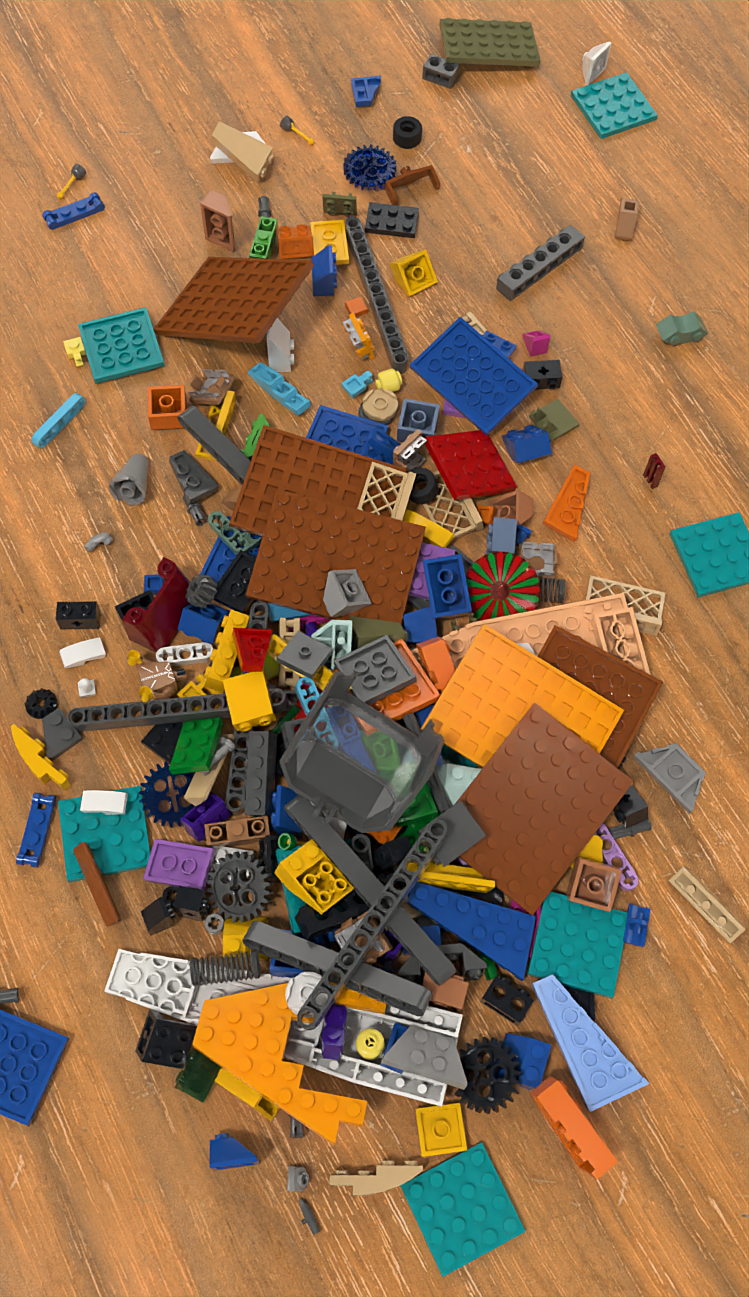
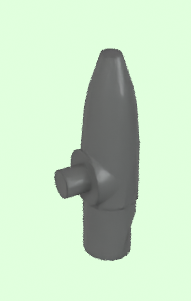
M301 1198L299 1200L300 1208L305 1218L301 1222L303 1225L307 1223L312 1234L315 1235L320 1232V1229L310 1207Z

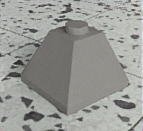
M356 569L328 572L323 601L331 617L345 616L372 604Z

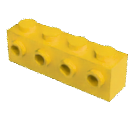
M232 609L228 616L224 615L221 627H224L223 632H219L215 643L218 644V647L212 650L209 660L213 662L211 666L207 665L204 677L207 678L204 687L221 693L224 692L223 680L230 677L237 656L232 636L233 628H246L249 615Z

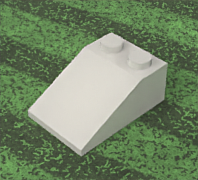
M277 318L272 327L267 331L269 367L276 372H291V365H294V354H291V350H294V339H290V331Z

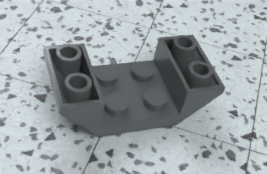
M462 943L437 945L453 965L456 964V961H459L461 977L467 978L468 981L479 980L480 976H483L487 969L486 963ZM410 956L398 971L397 976L413 983L419 982L421 975L420 965Z

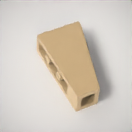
M219 121L212 134L213 144L255 182L259 183L260 179L266 175L268 164L271 165L274 160L273 147Z

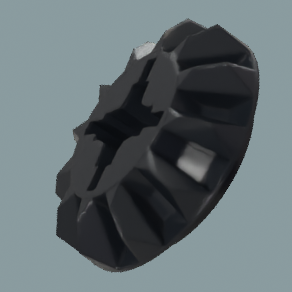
M41 688L37 691L33 690L27 696L26 703L24 704L27 713L31 717L43 719L56 710L58 701L53 692ZM38 698L44 701L45 709L37 705Z

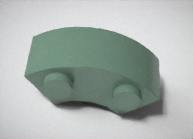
M694 311L683 316L669 315L656 324L662 340L671 345L692 341L697 342L708 334L702 318Z

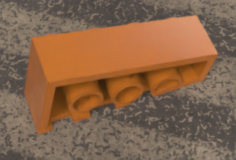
M550 1076L529 1094L579 1169L597 1180L618 1161L596 1133L591 1122L580 1111L579 1104L573 1098L571 1099L564 1082L561 1079L557 1080Z

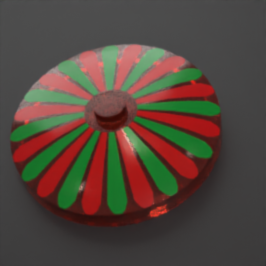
M503 551L486 554L476 560L465 575L472 609L471 613L474 614L473 617L477 621L533 611L538 606L541 595L539 577L533 566L517 554Z

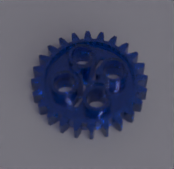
M370 144L369 148L363 145V149L358 146L357 151L352 149L351 154L347 153V158H344L343 170L346 180H350V184L355 183V188L360 185L361 190L367 187L369 191L373 187L376 191V187L383 189V184L385 185L386 181L395 177L397 165L394 156H390V151L385 152V148L379 150L378 145L373 148Z
M165 761L163 768L157 764L158 770L156 772L150 769L151 777L144 775L147 783H140L145 790L139 792L140 795L144 796L139 802L146 803L142 810H150L147 817L155 816V824L162 820V827L165 826L166 822H169L170 828H173L174 822H177L178 826L181 827L180 819L194 805L190 804L188 807H182L180 799L185 796L195 772L172 775L169 770L170 766ZM168 776L172 778L175 792H179V794L175 795L178 812L174 811L171 796H167L171 792L167 779ZM178 777H185L187 779L183 787L175 785ZM159 781L166 783V788L162 792L155 790V785ZM164 801L171 804L167 812H162L159 809L160 804Z

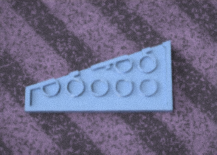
M553 974L531 983L588 1112L649 1084L601 1028L592 1021L585 1010L576 1003L570 993Z

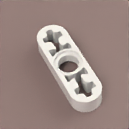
M207 642L163 647L157 651L156 659L158 662H164V654H167L168 657L165 661L169 662L171 667L205 663L211 661L209 659L213 647ZM203 649H207L206 656L202 654ZM193 650H196L197 657H194ZM182 651H189L191 655L187 659H182L180 653ZM174 652H176L177 660L174 659Z

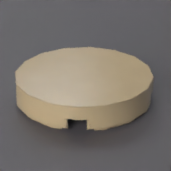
M380 388V390L372 389L363 398V411L368 418L374 421L390 420L398 411L397 397L390 390Z

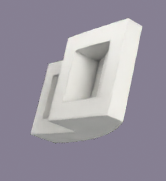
M100 638L82 641L59 651L65 668L82 666L85 664V661L102 659L106 655Z
M83 791L80 811L83 813L103 812L106 815L125 814L128 794L115 791Z

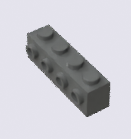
M249 731V737L246 740L248 757L245 760L247 778L244 781L246 799L243 801V809L245 815L272 817V812L274 811L273 792L275 790L277 734L269 731Z

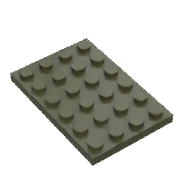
M440 19L439 25L446 63L535 67L540 65V57L530 22Z

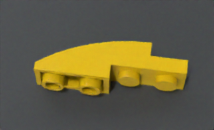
M13 724L11 731L15 745L32 773L44 785L51 779L66 791L71 786L67 780L69 776L62 769L57 771L52 767L54 763L46 757V752L43 749L45 745L37 738L35 740L30 738L31 734L23 726L18 728Z

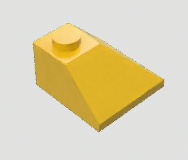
M426 249L403 256L389 263L395 281L409 297L438 282Z
M255 917L253 920L249 921L247 919L246 922L242 923L240 920L232 922V918L225 919L223 930L224 961L225 954L227 953L230 962V954L232 953L235 962V953L237 952L240 962V952H242L244 962H246L245 952L247 951L249 962H251L250 951L253 950L246 947L242 940L253 921H259L268 925V917ZM258 952L259 961H268V956Z

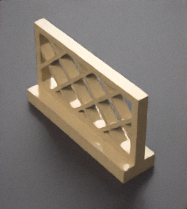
M372 462L357 509L363 510L362 505L370 502L374 509L371 513L380 515V511L388 508L391 514L390 518L403 520L416 473L410 471L405 473ZM374 468L381 470L384 477L376 480L373 475ZM394 475L402 477L401 483L396 486L393 485L390 479ZM387 480L391 488L382 491L378 483ZM375 485L379 494L371 497L367 489ZM393 491L396 500L389 503L385 494ZM381 496L386 505L377 509L373 500Z
M439 471L433 472L435 479L441 476ZM419 482L415 485L414 489L420 490L418 486L423 483L427 484V482ZM438 483V487L442 488L440 495H436L434 498L438 499L435 507L427 505V503L422 504L431 521L443 528L453 529L454 537L452 540L474 530L478 532L484 529L483 521L471 498L454 501L453 497L452 499L443 497L445 490H448L445 483ZM441 501L450 503L447 511L438 508ZM453 504L461 506L460 514L450 512ZM436 512L445 514L443 522L434 519ZM448 516L458 518L455 526L446 523ZM461 519L468 521L470 524L466 528L458 527Z
M590 575L585 600H590L594 597L601 598L600 594L605 592L610 596L615 595L611 589L618 588L630 601L627 607L634 606L638 611L634 615L639 632L654 636L658 635L662 626L664 592ZM593 583L601 584L603 589L597 591L593 587ZM636 592L641 597L635 600L630 593ZM652 596L660 598V601L653 604L649 598ZM645 601L649 607L643 610L638 603ZM653 610L657 618L648 616L646 613Z

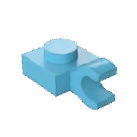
M369 370L360 377L354 374L342 382L341 386L353 399L367 389L366 385L373 382L371 378L373 375Z

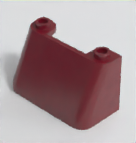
M165 557L162 558L157 567L159 576L165 579L148 609L144 610L139 607H133L127 611L122 619L129 640L155 653L160 648L170 646L179 632L178 625L183 608L190 604L186 598V589L189 587L188 583L191 582L173 561Z

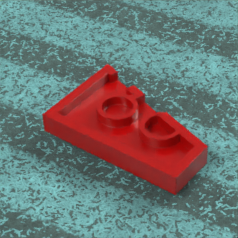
M233 628L232 636L241 671L262 672L272 629Z

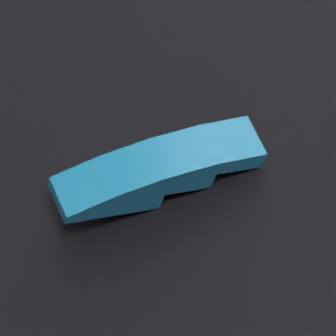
M259 362L248 371V375L260 387L297 416L311 406L310 400L298 394L296 387L287 383L283 375L262 362Z

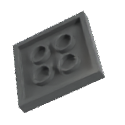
M388 635L333 660L338 672H343L346 676H350L351 673H359L351 685V692L355 697L368 705L417 682L415 674Z

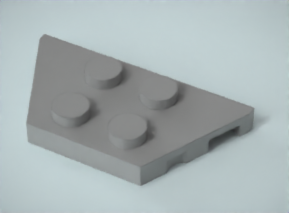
M676 743L644 753L638 752L633 756L689 814L693 811L706 772Z
M411 1025L381 1060L382 1064L463 1090L467 1087V1080L454 1038L415 1025Z

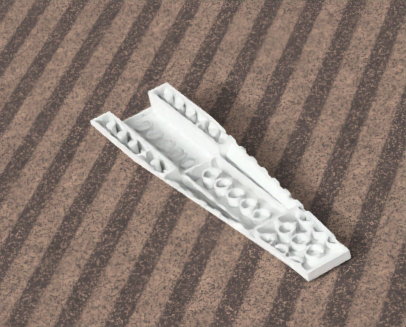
M118 949L104 992L126 998L130 1002L158 1010V1012L197 1026L205 1000L289 983L292 978L263 973L260 974L259 979H255L253 976L252 980L248 977L247 981L244 978L242 981L238 979L237 982L233 979L232 982L228 980L227 983L223 981L222 984L220 982L217 984L213 983L212 985L208 983V985L203 984L201 986L199 984L197 987H194L190 976V961L147 953L137 954ZM204 963V967H205V981H206V983H207L206 966H205V963ZM209 965V968H210V980H211V982H212L211 965ZM214 966L215 980L217 981L216 966ZM219 966V975L222 981L221 966ZM200 967V981H201V984H202V974H201V967ZM224 967V975L227 980L226 967ZM229 968L230 978L232 979V970ZM234 969L235 977L237 978V969ZM239 970L240 977H242V970ZM388 1004L386 1005L385 1014L345 1007L347 1011L344 1051L340 1060L323 1059L321 1045L324 1018L313 1030H305L298 1021L292 1020L284 1058L355 1084L442 1107L448 1084L407 1071L400 1074L380 1066L395 1023L407 1028L415 1025L452 1037L457 1046L462 1014L427 1006L424 1015L421 1017ZM364 1029H376L384 1037V1052L377 1059H364L357 1052L356 1038Z

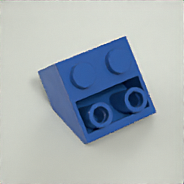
M328 245L312 257V263L314 264L312 268L313 296H334V289L337 288V278H334L337 277V266L333 264L336 263V252H332V245Z
M535 425L525 426L523 430L519 431L516 429L510 430L507 434L502 435L511 460L516 463L552 454L548 432Z
M277 785V792H273L274 811H276L272 812L271 817L273 831H276L277 836L283 833H290L296 838H302V830L284 809V806L298 794L282 785Z

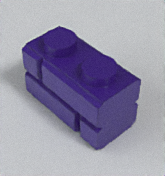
M211 792L204 802L194 806L180 820L185 826L184 828L187 833L198 842H201L206 838L204 824L224 822L231 814L226 808L224 801Z

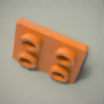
M299 224L297 227L292 228L290 226H281L280 229L276 230L280 259L314 256L310 226L305 224Z

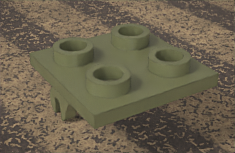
M332 192V195H322L324 213L329 215L357 216V197L352 196V193H349L348 196L336 195V192Z
M559 399L542 408L538 407L537 411L533 410L529 415V418L538 428L548 432L550 442L579 426L577 420Z

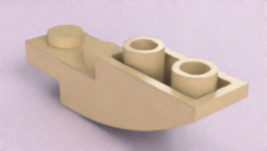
M381 1161V1165H376V1175H371L372 1171H358V1175H348L346 1170H336L335 1175H330V1186H353V1196L378 1194L410 1181L423 1171V1166H418V1161H404V1166H395V1161Z

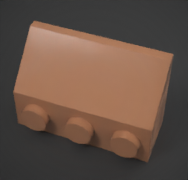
M211 189L200 203L205 239L234 253L236 250L232 214L227 197Z

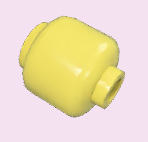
M393 368L379 372L377 375L378 380H375L377 390L383 388L395 392L400 390V386L403 384L399 371H395Z
M368 1028L358 1034L356 1049L361 1057L367 1060H374L384 1052L385 1041L381 1032Z

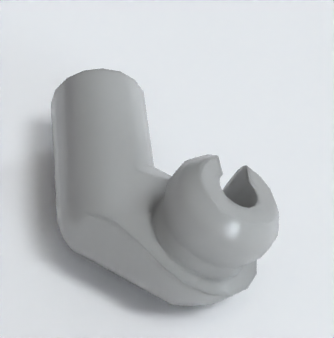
M107 532L94 535L84 548L91 553L99 543L103 542L104 545H109L113 538Z

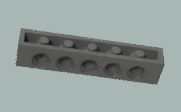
M571 225L560 230L556 236L549 238L542 246H538L533 253L526 255L522 261L512 265L507 272L501 273L497 278L496 290L511 302L581 250L585 236Z

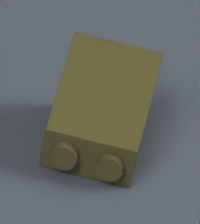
M349 617V620H352V651L385 635H388L392 642L400 639L407 642V631L402 628L399 622Z

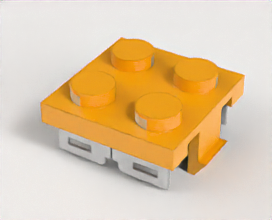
M354 312L349 314L350 319L343 322V327L346 333L351 332L349 336L354 346L359 348L355 351L358 358H361V360L367 357L370 360L376 358L373 353L376 349L360 317L356 318Z

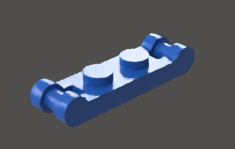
M94 192L89 197L53 211L46 210L42 216L47 221L49 229L53 230L104 210L105 205L100 201L98 193Z
M41 793L33 794L23 840L16 858L17 865L24 866V864H30L31 867H39L56 803L55 795L42 796ZM40 804H46L45 810L39 809ZM28 851L34 852L33 856H27Z

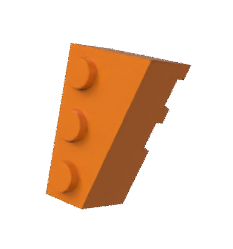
M438 636L418 643L416 646L426 675L441 695L456 667L449 655L450 647L448 642Z

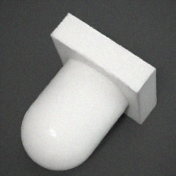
M83 678L78 682L80 698L96 695L94 679Z

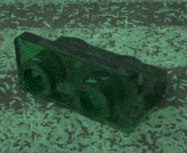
M193 1049L187 1057L188 1063L185 1069L181 1070L175 1082L177 1084L175 1088L204 1103L222 1067L197 1049Z

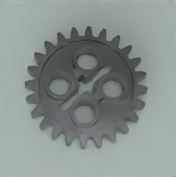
M233 852V855L230 853L226 854L225 858H219L220 864H213V868L216 871L209 872V875L213 877L212 880H207V883L211 884V888L206 891L212 892V896L208 899L215 900L212 908L219 907L218 915L225 913V919L227 920L232 917V922L240 920L242 923L246 922L247 919L249 921L255 919V916H261L260 910H267L265 903L272 901L267 895L274 893V891L269 889V886L273 885L274 882L267 879L272 874L265 873L268 866L261 867L262 859L255 860V854L248 856L247 852H241V854L240 852ZM247 870L251 874L250 880L246 876ZM228 872H229L230 875H231V881H230V882H229L228 879H227V874H228ZM249 892L253 895V901L249 899ZM230 894L233 896V903L230 902Z

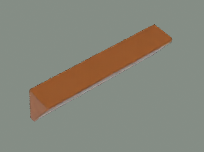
M80 843L73 849L102 919L106 927H109L121 921V917L89 843Z

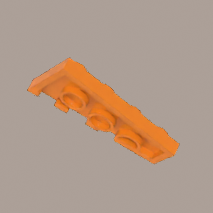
M575 464L542 523L573 542L577 540L578 527L581 521L580 517L590 478V472Z

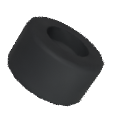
M403 116L397 119L393 125V141L395 144L404 149H411L420 144L422 139V124L420 121L411 116Z
M423 467L410 470V472L416 473L409 500L416 504L431 502L438 493V483L434 474L429 469ZM419 482H427L424 489L414 490L415 485Z

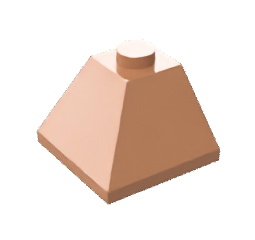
M520 490L490 502V506L496 508L494 517L517 519V525L522 524L533 515V498Z

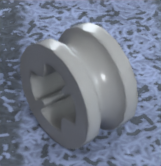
M211 914L205 919L207 932L212 935H218L223 931L224 920L220 915ZM213 919H216L217 922L220 921L217 929H213L212 926L209 928Z

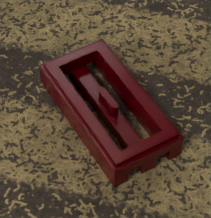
M657 453L650 455L643 473L644 478L648 477L647 482L648 484L651 483L650 487L652 489L658 487L666 468Z

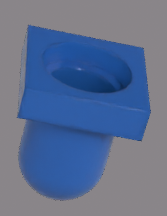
M517 525L515 546L522 544L526 538L529 539L532 530L522 525Z

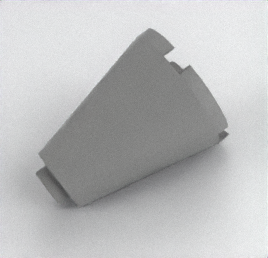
M142 454L132 455L110 481L109 491L116 500L120 501L122 499L127 501L126 504L139 505L144 501L147 492L149 460Z

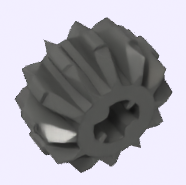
M198 574L196 578H192L191 583H188L189 587L186 589V598L191 605L205 608L214 599V595L217 593V584L212 577Z

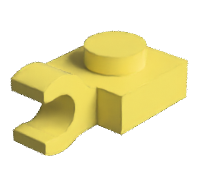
M81 337L63 341L68 358H74L77 367L83 366L81 356L86 355Z

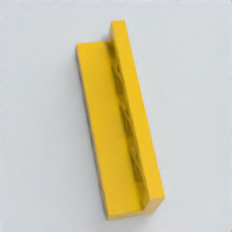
M229 390L226 397H223L221 401L223 403L222 409L219 410L216 405H211L207 417L213 424L211 420L219 415L217 424L214 426L224 435H226L236 404L235 392ZM199 443L195 457L217 462L210 453L201 452L204 447Z
M433 862L429 863L417 881L430 886L487 893L495 888V881L487 880L473 868L455 865L442 867L440 864L437 866ZM410 863L406 869L410 872H415L419 866L416 863Z

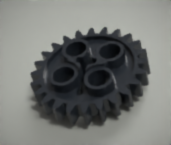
M483 1037L482 1043L480 1040L474 1039V1046L467 1042L468 1050L460 1049L462 1054L460 1060L467 1080V1087L464 1090L457 1088L455 1096L462 1097L460 1103L467 1104V1108L470 1110L475 1108L477 1113H481L483 1110L484 1113L490 1114L491 1108L494 1112L498 1113V1105L506 1109L505 1101L508 1100L513 1103L514 1100L511 1094H519L515 1086L522 1085L517 1080V1077L523 1076V1073L517 1071L522 1065L519 1062H514L518 1055L515 1053L511 1054L512 1048L510 1046L505 1047L503 1041L497 1042V1039L493 1037L490 1042L488 1038ZM489 1054V1061L483 1064V1057ZM504 1069L505 1076L499 1080L498 1073ZM474 1071V1078L468 1081L469 1073ZM489 1086L490 1093L487 1097H484L483 1091Z

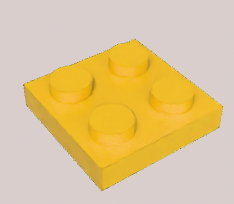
M460 1103L442 1105V1107L432 1106L415 1109L421 1157L467 1151Z

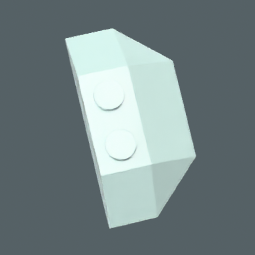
M331 620L311 635L312 638L333 648L332 654L323 664L332 671L336 670L333 660L352 652V620Z
M448 763L435 766L450 807L456 803L482 769ZM428 784V787H429V790H430V792H431L432 798H433V800H434V802H435L434 796H433L432 791H431V789H430V786H429V784Z

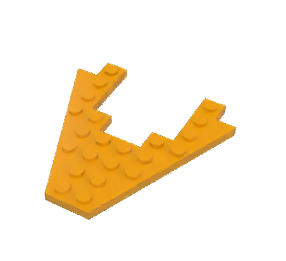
M329 981L331 985H338L336 983ZM288 983L205 1000L192 1044L195 1049L332 1145H336L340 1123L363 1127L367 1101L301 1089L304 1065L283 1061L292 1020L297 1021V1015L289 1009L285 998ZM344 987L333 1003L334 1005H344L347 1008L385 1014L387 1005ZM303 1017V1022L312 1023L314 1021V1017Z

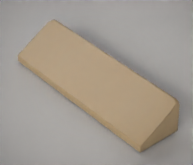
M221 734L223 737H225L226 739H230L233 742V734ZM227 754L210 768V772L206 776L201 772H195L184 796L185 800L194 806H198L207 799Z
M686 865L668 880L730 944L746 930L747 927Z

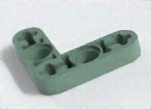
M216 511L209 515L208 522L210 528L235 555L240 550L249 553L261 544L262 537L252 539L250 537L252 533H241L238 529L229 527L230 521L223 513ZM214 519L220 520L222 527H220L218 522H214ZM227 530L234 532L232 537H225L223 534ZM236 540L241 546L244 545L243 549L241 547H237V543L235 542Z

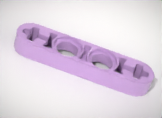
M602 823L597 832L599 835L604 833L600 838L609 841L611 844V849H602L603 862L612 866L611 860L613 858L620 859L622 867L619 869L623 871L626 868L627 871H625L624 875L623 873L621 874L618 886L624 891H632L638 884V877L609 830ZM625 876L627 879L631 878L633 880L631 882V886L629 883L625 884L623 882L625 880Z

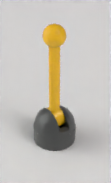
M285 116L281 120L280 127L286 131L293 130L307 140L309 145L314 144V139L308 138L294 127V121L289 116Z
M75 164L71 170L72 178L63 190L57 193L59 199L64 197L63 194L75 179L83 178L86 174V170L81 165Z

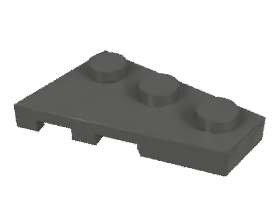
M185 450L170 456L169 463L188 504L218 491L219 485Z

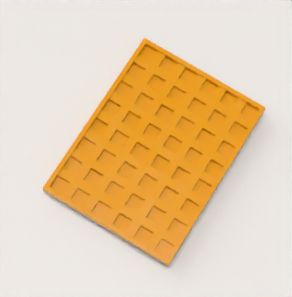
M483 624L420 730L422 731L431 719L435 724L433 727L436 734H441L445 740L444 745L483 768L533 703L540 706L599 754L624 710Z

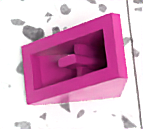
M540 330L522 334L530 357L547 353L550 334Z

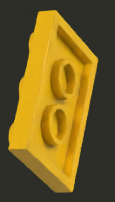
M344 220L310 222L314 255L328 245H332V252H336V263L333 264H349Z

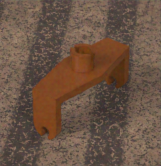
M432 165L412 171L410 166H406V168L403 167L400 170L402 175L386 181L384 186L392 205L397 204V197L393 188L407 185L429 176L434 188L437 190L440 189V181Z

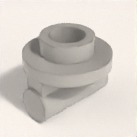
M288 1166L287 1191H304L309 1183V1175L304 1167Z

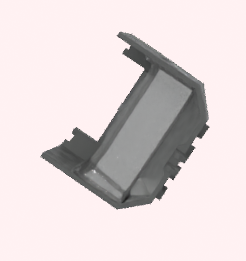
M335 672L280 759L287 785L295 793L316 805L312 816L315 818L319 816L322 809L328 812L323 822L326 825L329 824L333 817H336L361 833L391 830L431 777L445 740L441 734H436L433 729L435 724L431 719L419 736L347 692L359 673H351L350 676H346L343 672Z

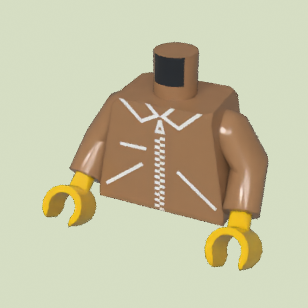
M130 650L127 655L129 665L134 666L136 663L138 665L136 667L142 684L138 695L142 696L141 700L143 702L170 699L178 693L176 682L187 680L184 668L172 671L169 662L152 661L140 657V653L136 650Z

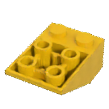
M313 839L281 861L274 872L288 890L320 914L326 912L354 890V887Z

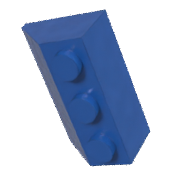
M457 554L422 560L433 619L455 618L470 614L472 609L462 555Z

